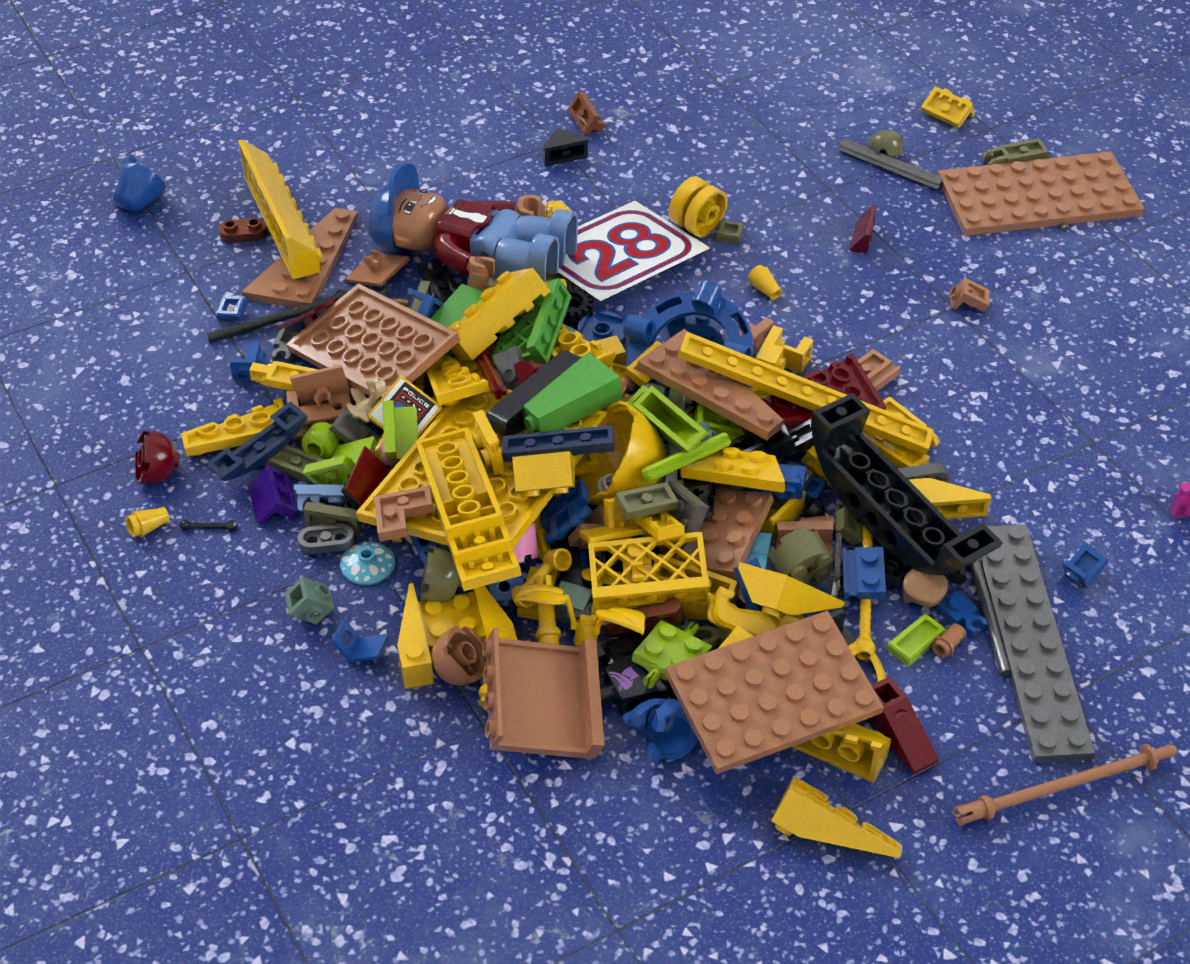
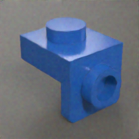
M249 341L246 359L230 360L233 380L252 381L249 371L252 363L266 364V354L261 352L259 341Z
M1085 543L1070 561L1065 559L1062 562L1065 572L1064 576L1075 585L1081 583L1087 588L1108 564V559Z

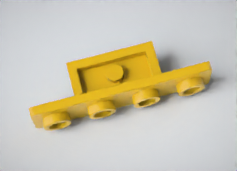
M615 498L603 499L605 527L579 531L580 537L588 543L612 539H632V536L637 535L644 537L652 536L635 523V519L625 520L614 501Z

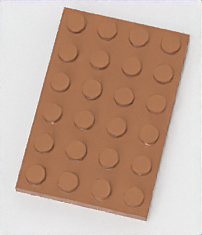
M358 283L291 339L286 346L291 353L320 369L341 364L349 385L354 388L357 387L360 391L370 396L367 381L374 378L378 380L384 379L386 392L400 375L410 383H413L456 345L460 338L457 332Z
M828 610L665 667V675L716 774L882 714L884 709Z

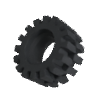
M567 286V290L572 296L568 307H575V309H567L562 324L574 327L577 330L578 323L584 316L588 315V318L593 316V298L585 290L582 289L580 291L578 286H575V289Z

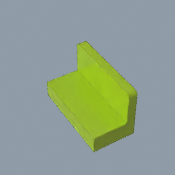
M393 400L382 401L386 460H401L415 441L418 440L417 409L415 406L395 407Z

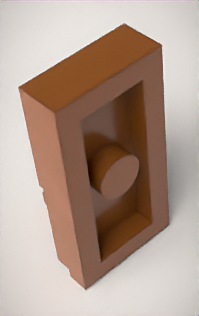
M578 91L568 110L583 134L589 135L592 129L601 132L606 123L600 121L602 117L597 113L587 94Z

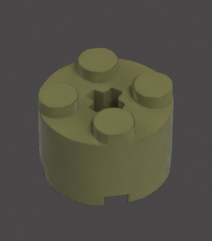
M808 527L788 533L780 539L782 544L776 550L773 546L768 553V560L775 572L788 575L807 585L815 581L819 583L826 580L831 574L829 569L834 561L833 555L816 529L813 528V531H810Z

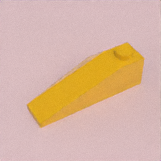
M742 562L739 563L738 569L751 601L762 606L761 612L774 617H779L780 613L793 616L844 606V601L788 575Z
M793 775L771 820L776 824L775 828L788 836H791L793 833L801 838L896 858L900 857L902 844L867 822L860 825L857 823L858 819L853 815L852 811L846 807H833L828 801V795Z

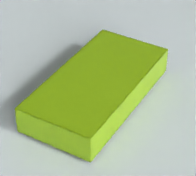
M925 613L887 644L886 650L909 667L931 649L934 639L942 636L947 629Z

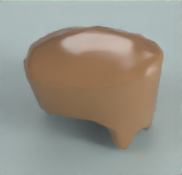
M912 569L903 580L904 604L914 602L926 608L939 604L947 593L948 581L944 575H929Z

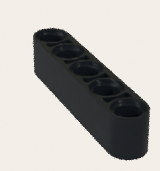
M563 350L486 413V417L495 434L501 437L517 435L525 429L524 405L582 357Z

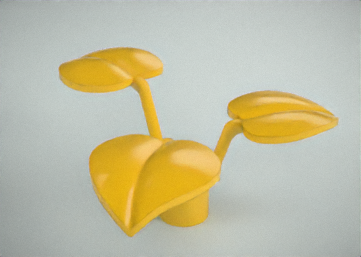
M590 568L582 570L581 577L588 581H591ZM615 571L619 575L623 573L620 571ZM604 573L597 581L598 587H602L604 583L611 585L615 579ZM531 584L520 589L514 598V603L518 601H532L552 605L566 603L571 621L570 629L575 630L574 645L578 647L585 638L596 639L597 642L603 620L627 627L642 635L644 634L645 615L638 610L630 608L611 607L609 610L600 609L594 612L593 604L591 616L582 614L580 619L576 621L570 596L563 594V589L546 584Z

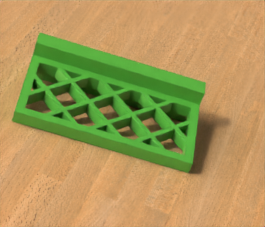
M559 278L550 280L548 288L551 292L545 297L538 296L532 301L535 306L528 312H523L521 315L514 317L515 324L500 334L491 357L496 369L494 355L514 346L520 347L521 353L526 350L528 351L522 354L524 361L530 362L535 360L536 363L542 364L549 362L572 297Z

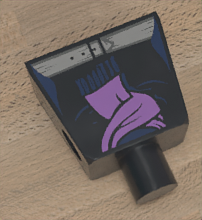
M633 652L604 669V686L600 687L601 706L614 702L621 715L632 711L640 703L649 699H668V687L663 679H659L653 688H648L649 684L647 687L643 684V679L649 672L643 666L631 661Z

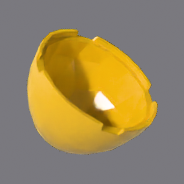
M624 401L612 403L603 410L608 412L609 422L606 426L613 425L615 451L593 453L599 462L598 470L575 476V483L581 479L588 485L589 505H604L603 499L615 498L617 492L664 483L666 480L665 475L650 483L644 481V477L641 475L642 469L667 458L668 454L657 428L638 409ZM606 474H614L611 485L603 492H598L597 483L599 479Z

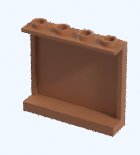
M493 628L488 639H484L482 645V656L486 657L483 682L487 683L484 709L488 710L489 717L485 726V736L489 738L490 750L595 759L605 746L596 639L585 638L579 647L502 639L499 638L498 628Z

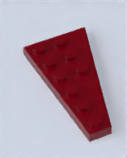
M853 353L846 356V359L841 362L835 361L831 363L829 368L822 371L816 370L803 376L805 379L843 394L849 395L854 393L861 401L884 410L887 408ZM772 394L765 398H760L783 419V424L785 423L787 428L796 427L811 419L812 410ZM740 426L744 434L750 432L747 429Z

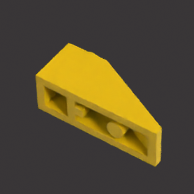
M932 478L909 480L947 519L985 517L988 514L991 496L988 493Z

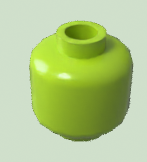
M318 422L313 424L304 434L301 445L303 451L323 459H329L337 445H340L341 439L329 430L331 424Z

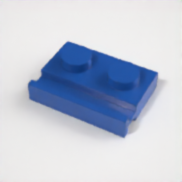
M846 547L842 548L844 599L857 596V599H886L883 547H855V550H847Z

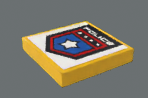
M400 375L367 415V418L384 430L382 401L393 400L395 407L415 406L417 409L419 438L441 413L443 407L441 405L438 406L436 401Z

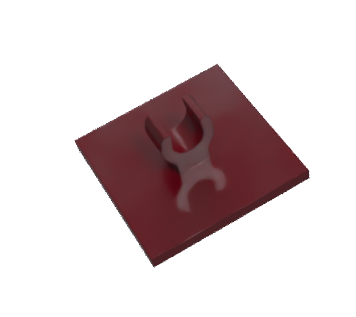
M337 297L277 327L276 330H282L300 320L304 321V327L306 328L318 318L315 314L316 312L336 303L339 298Z

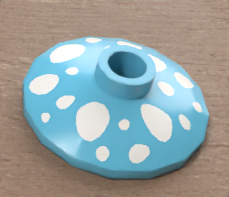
M365 541L354 544L344 552L340 560V569L342 575L349 582L361 586H371L381 583L390 577L395 569L396 560L392 550L386 545Z

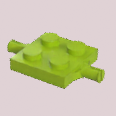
M660 620L633 652L631 661L643 666L649 672L643 679V684L646 687L649 684L648 688H653L659 679L668 680L665 675V667L711 651L712 645L694 637L700 630L698 623L694 625V621H691L684 630H680Z

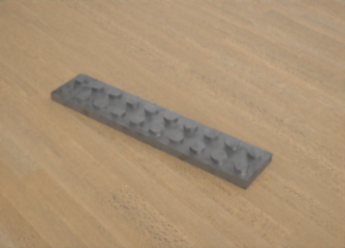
M1027 525L987 526L1003 544L1000 548L983 556L981 565L1011 669L1009 677L1033 763L1093 760L1095 751Z

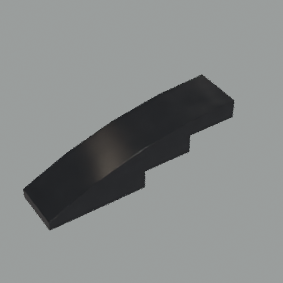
M811 419L790 430L787 429L784 423L782 429L768 440L748 432L732 440L728 447H735L740 451L747 452L763 451L768 455H775L777 460L791 456L814 445Z

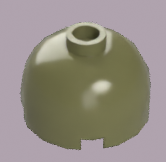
M428 545L426 556L428 557L427 562L424 564L421 582L420 602L442 603L450 600L455 595L457 587H463L450 550Z

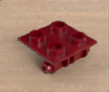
M364 446L344 489L362 506L392 469H388Z

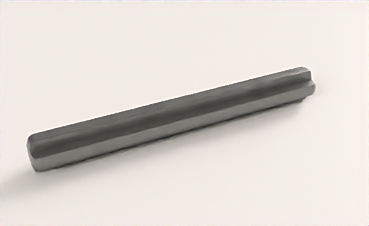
M843 139L840 143L839 150L843 153L938 190L942 186L943 178L941 176L881 152L876 154L873 149L848 139Z

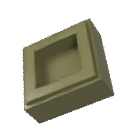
M721 220L716 241L739 245L744 231V224Z

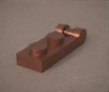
M675 597L668 598L661 605H642L634 609L645 615L644 632L652 631L660 620L673 626H679L686 619L681 603ZM605 620L602 623V628L607 638L639 633Z

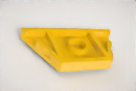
M728 447L681 468V478L782 493L785 491V480L775 455H768L763 451L747 452L740 451L735 447Z

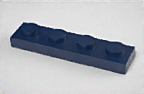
M613 425L503 436L502 443L504 462H512V457L570 451L573 456L615 451Z

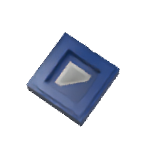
M223 295L216 316L219 320L241 321L249 301L246 296Z

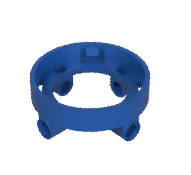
M708 280L700 281L696 292L681 293L662 300L649 309L642 317L630 314L626 318L623 327V334L629 341L627 353L629 365L653 345L657 335L667 324L678 318L690 315L706 316L718 322L728 335L729 341L727 340L723 345L727 348L756 359V345L744 314L733 303L723 298L721 294L722 289L719 285ZM734 320L739 324L738 326L743 334L742 336H740L739 330ZM657 380L652 382L653 384L666 386ZM667 386L666 396H669L670 387ZM695 401L692 404L693 406H695V409L691 413H694V411L696 410Z

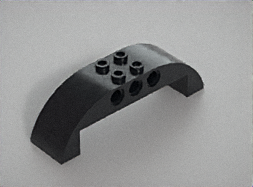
M854 393L812 411L811 430L817 458L831 488L862 525L902 563L918 572L943 576L954 573L1001 547L1003 542L984 523L962 534L862 433L871 410Z

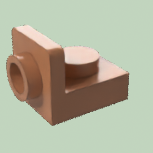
M965 277L958 285H954L950 291V308L954 310L962 302L983 312L989 307V289Z

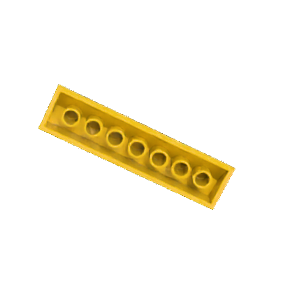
M239 140L238 144L245 181L292 280L321 273L319 263L323 262L320 248H316L313 235H310L308 225L303 221L301 211L297 210L294 197L291 198L288 185L285 186L283 175L279 174L277 163L272 162L269 154L244 140Z

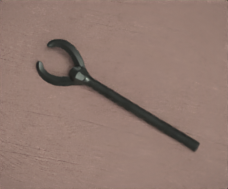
M386 287L384 290L378 293L383 295L390 289ZM339 289L334 295L323 300L206 333L208 341L211 343L294 317L296 318L337 297L340 299L351 289Z

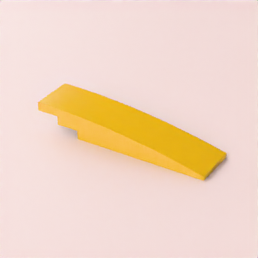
M466 427L415 441L463 590L467 591L522 576L520 565L504 522L503 513L469 428Z

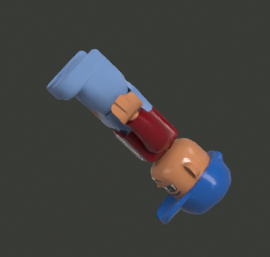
M401 163L391 172L389 185L382 187L374 195L368 216L367 229L368 234L377 246L386 251L393 252L394 255L404 254L408 250L421 252L434 248L435 255L441 263L454 271L469 276L470 287L483 291L489 283V277L494 279L506 271L514 272L533 268L546 284V273L556 274L559 266H562L565 262V254L574 255L577 252L578 215L575 212L557 209L551 218L543 217L542 215H545V206L542 199L537 195L521 196L518 198L517 206L516 201H468L459 199L449 209L442 196L420 189L417 169L413 164Z

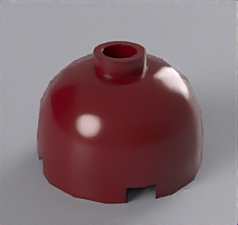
M140 431L137 443H142V446H140L139 451H135V478L139 479L137 483L148 485L161 483L172 474L173 467L178 468L179 452L174 451V445L166 435L155 431Z

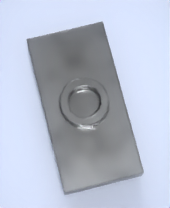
M518 346L511 347L494 355L498 373L506 389L514 390L519 386L514 364L524 360Z
M346 408L329 428L330 431L345 443L372 436L378 442L381 438L380 435L360 419L354 418Z

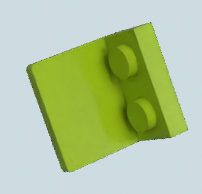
M372 436L337 445L330 459L305 465L303 474L315 485H345L363 447L366 446L374 454L377 439Z

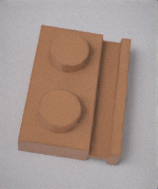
M874 349L858 359L876 391H879L900 375L901 367L899 365L897 367L894 366L890 359Z

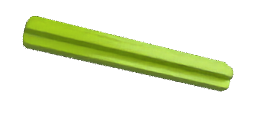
M723 432L699 443L690 453L683 450L642 469L641 475L644 477L645 482L650 483L730 446L731 440L728 434Z

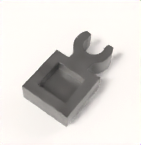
M284 328L279 331L273 343V361L285 358V363H292L291 354L293 353L288 350L286 344L302 330Z

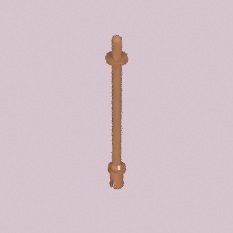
M1143 744L1140 746V754L994 799L987 795H982L977 798V801L953 807V814L962 815L955 818L959 826L980 819L987 821L993 819L998 810L1143 765L1149 771L1156 770L1158 761L1176 755L1177 748L1169 744L1152 749L1149 744Z

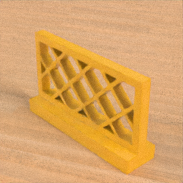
M702 532L685 533L683 536L659 541L655 537H643L588 543L594 612L600 609L609 610L611 607L638 608L642 605H661L671 597L677 598L680 603L708 601L706 594L710 592ZM697 541L698 548L691 556L680 549L684 543ZM635 545L643 550V552L632 561L623 555L628 546ZM657 545H665L670 549L663 558L652 552ZM608 551L613 556L603 564L595 558V552ZM675 553L686 560L679 569H676L667 562ZM646 556L657 562L650 572L642 567H637V570L644 574V581L632 584L625 579L632 572L631 562H640ZM618 559L628 565L621 575L610 569ZM692 564L701 570L702 577L689 578L683 572ZM662 567L673 574L668 580L660 581L654 575ZM604 573L615 579L610 586L598 587L597 581Z

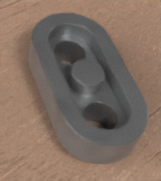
M344 523L306 527L298 534L299 548L306 554L345 551L354 544V532L349 525Z

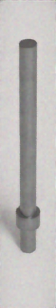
M980 558L967 565V567L971 569L983 615L988 623L987 629L1000 676L1007 677L1010 675L1011 669L981 563L983 559Z

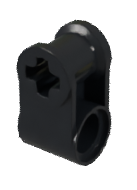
M683 478V486L709 506L703 522L710 520L714 516V497L716 496L714 482Z

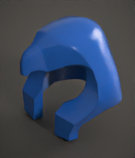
M127 155L120 163L119 182L112 200L117 206L130 212H136L159 199L166 186L156 173L136 163L137 159L132 155Z
M649 699L640 703L623 716L625 724L637 727L653 741L648 744V760L651 763H659V760L681 759L695 747L698 740L682 706L675 699Z

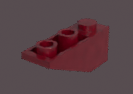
M889 676L872 684L871 686L884 709L882 714L869 719L880 733L891 739L890 746L914 775L938 763L939 758L908 697L895 681Z

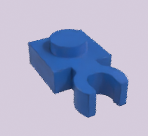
M959 590L947 596L936 605V611L951 625H962L968 637L973 639L976 636L977 630L973 626L980 628L983 632L986 631L988 624L986 619L976 615L978 608Z

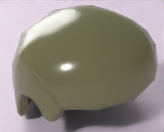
M879 130L870 136L868 148H873L876 154H879V151L884 149L888 156H899L903 154L902 137L893 130Z

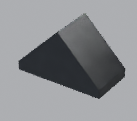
M557 128L543 146L544 166L547 167L588 158L587 137Z

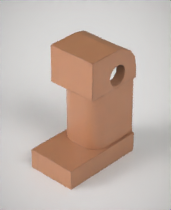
M295 390L286 391L287 403L291 401L308 417L303 427L294 436L293 441L302 440L304 434L315 423L326 422L332 425L345 408L347 409L346 404L350 403L349 393L331 395L334 401L333 405L330 406L329 402L321 403V409H319L316 404L299 407Z

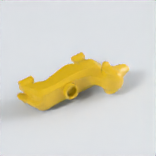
M721 586L715 591L714 595L710 592L706 594L709 602L708 620L730 633L739 625L753 636L799 620L787 614H783L777 620L774 616L761 611L738 608L735 604L729 602L734 597L735 592Z

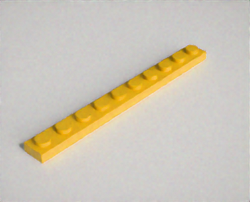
M686 332L677 355L678 358L812 411L847 396L689 332ZM863 402L871 410L863 431L923 455L927 453L934 429Z

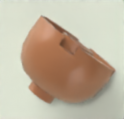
M454 626L445 631L435 641L431 651L432 664L441 679L454 686H465L483 678L486 661L485 657L482 656L483 641L480 636L469 627L459 628Z

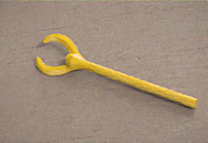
M863 527L862 547H873V535ZM860 599L859 636L855 642L848 646L853 655H856L860 660L871 659L876 670L878 682L885 679L886 674L875 653V644L870 636L871 599Z

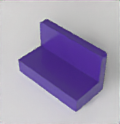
M267 465L249 483L248 489L257 523L263 525L275 512L291 519L299 513L288 473Z

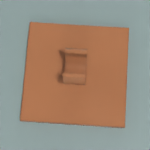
M370 250L371 255L364 256V261L344 280L349 283L382 287L410 258L408 256L384 254L377 250Z
M341 364L290 376L291 383L302 406L316 404L321 409L320 404L328 402L332 406L334 401L331 395L349 393L350 403L355 402Z

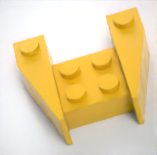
M409 584L397 644L405 689L434 684L431 661L433 645L445 631L454 626L471 628L480 636L482 641L488 639L493 628H498L499 638L517 640L512 621L485 586L471 589V592L454 595L450 600L440 603L418 602L414 584Z

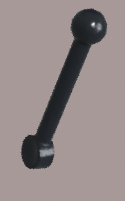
M188 520L180 522L182 530H188L189 528H227L228 531L233 532L238 528L235 520H229L227 523L189 522Z

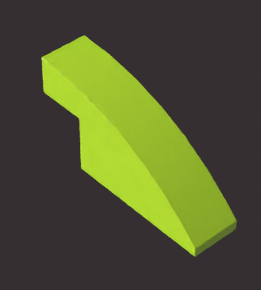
M643 385L627 401L657 428L663 439L682 451L690 453L708 434L704 428L652 385L649 388Z

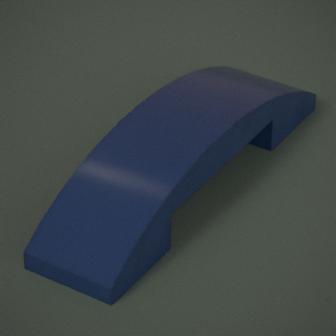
M290 401L270 416L272 423L235 451L232 452L226 448L206 463L207 467L222 481L231 480L249 473L282 450L303 427L308 419L307 415Z

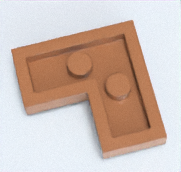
M430 486L374 496L379 541L408 537L407 517L421 516L434 512Z

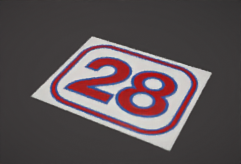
M633 201L578 226L577 252L574 255L565 254V262L562 266H559L558 272L602 301L706 251L710 247L637 201Z

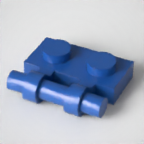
M581 479L575 483V488H568L569 493L560 494L540 512L541 527L548 532L544 536L547 544L551 545L555 541L563 540L567 537V532L575 526L578 527L580 524H584L586 518L592 514V510L587 506L590 503L588 485Z

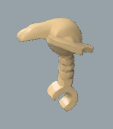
M374 378L367 381V387L370 392L369 398L357 387L356 390L351 388V394L356 405L347 403L346 407L354 418L361 419L366 423L370 422L367 415L379 402L381 394L386 392L384 379L378 380Z

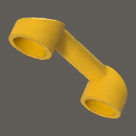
M564 548L548 551L543 558V564L523 585L513 587V601L520 589L535 584L534 577L543 575L544 580L545 575H548L550 572L568 570L572 563L570 552ZM532 601L515 602V605L519 608H529L535 604Z

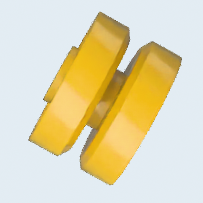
M698 176L690 177L677 188L669 205L670 220L686 228L687 231L699 238L706 237L715 230L724 217L728 203L727 195L715 186H710V183Z

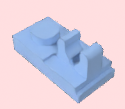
M294 484V491L298 495V510L303 512L308 499L313 503H321V499L328 500V504L332 505L345 504V501L349 500L341 492L344 485Z

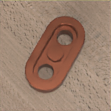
M259 218L226 220L219 226V235L221 240L227 243L257 241L266 237L267 226L265 221Z

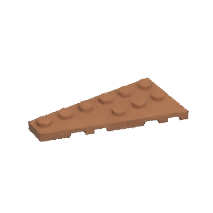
M334 208L309 231L310 235H313L316 248H320L323 262L319 263L321 273L292 280L282 257H279L241 291L242 296H246L247 300L292 308L316 302L358 220V211Z
M685 329L644 356L637 363L638 371L765 440H768L782 429L783 419L744 383L677 357L686 332H688Z

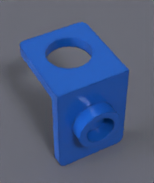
M341 620L332 638V643L347 661L352 663L379 659L389 640V636L381 634L360 637L347 620ZM344 631H346L350 637V644L348 647H345L342 642V635Z

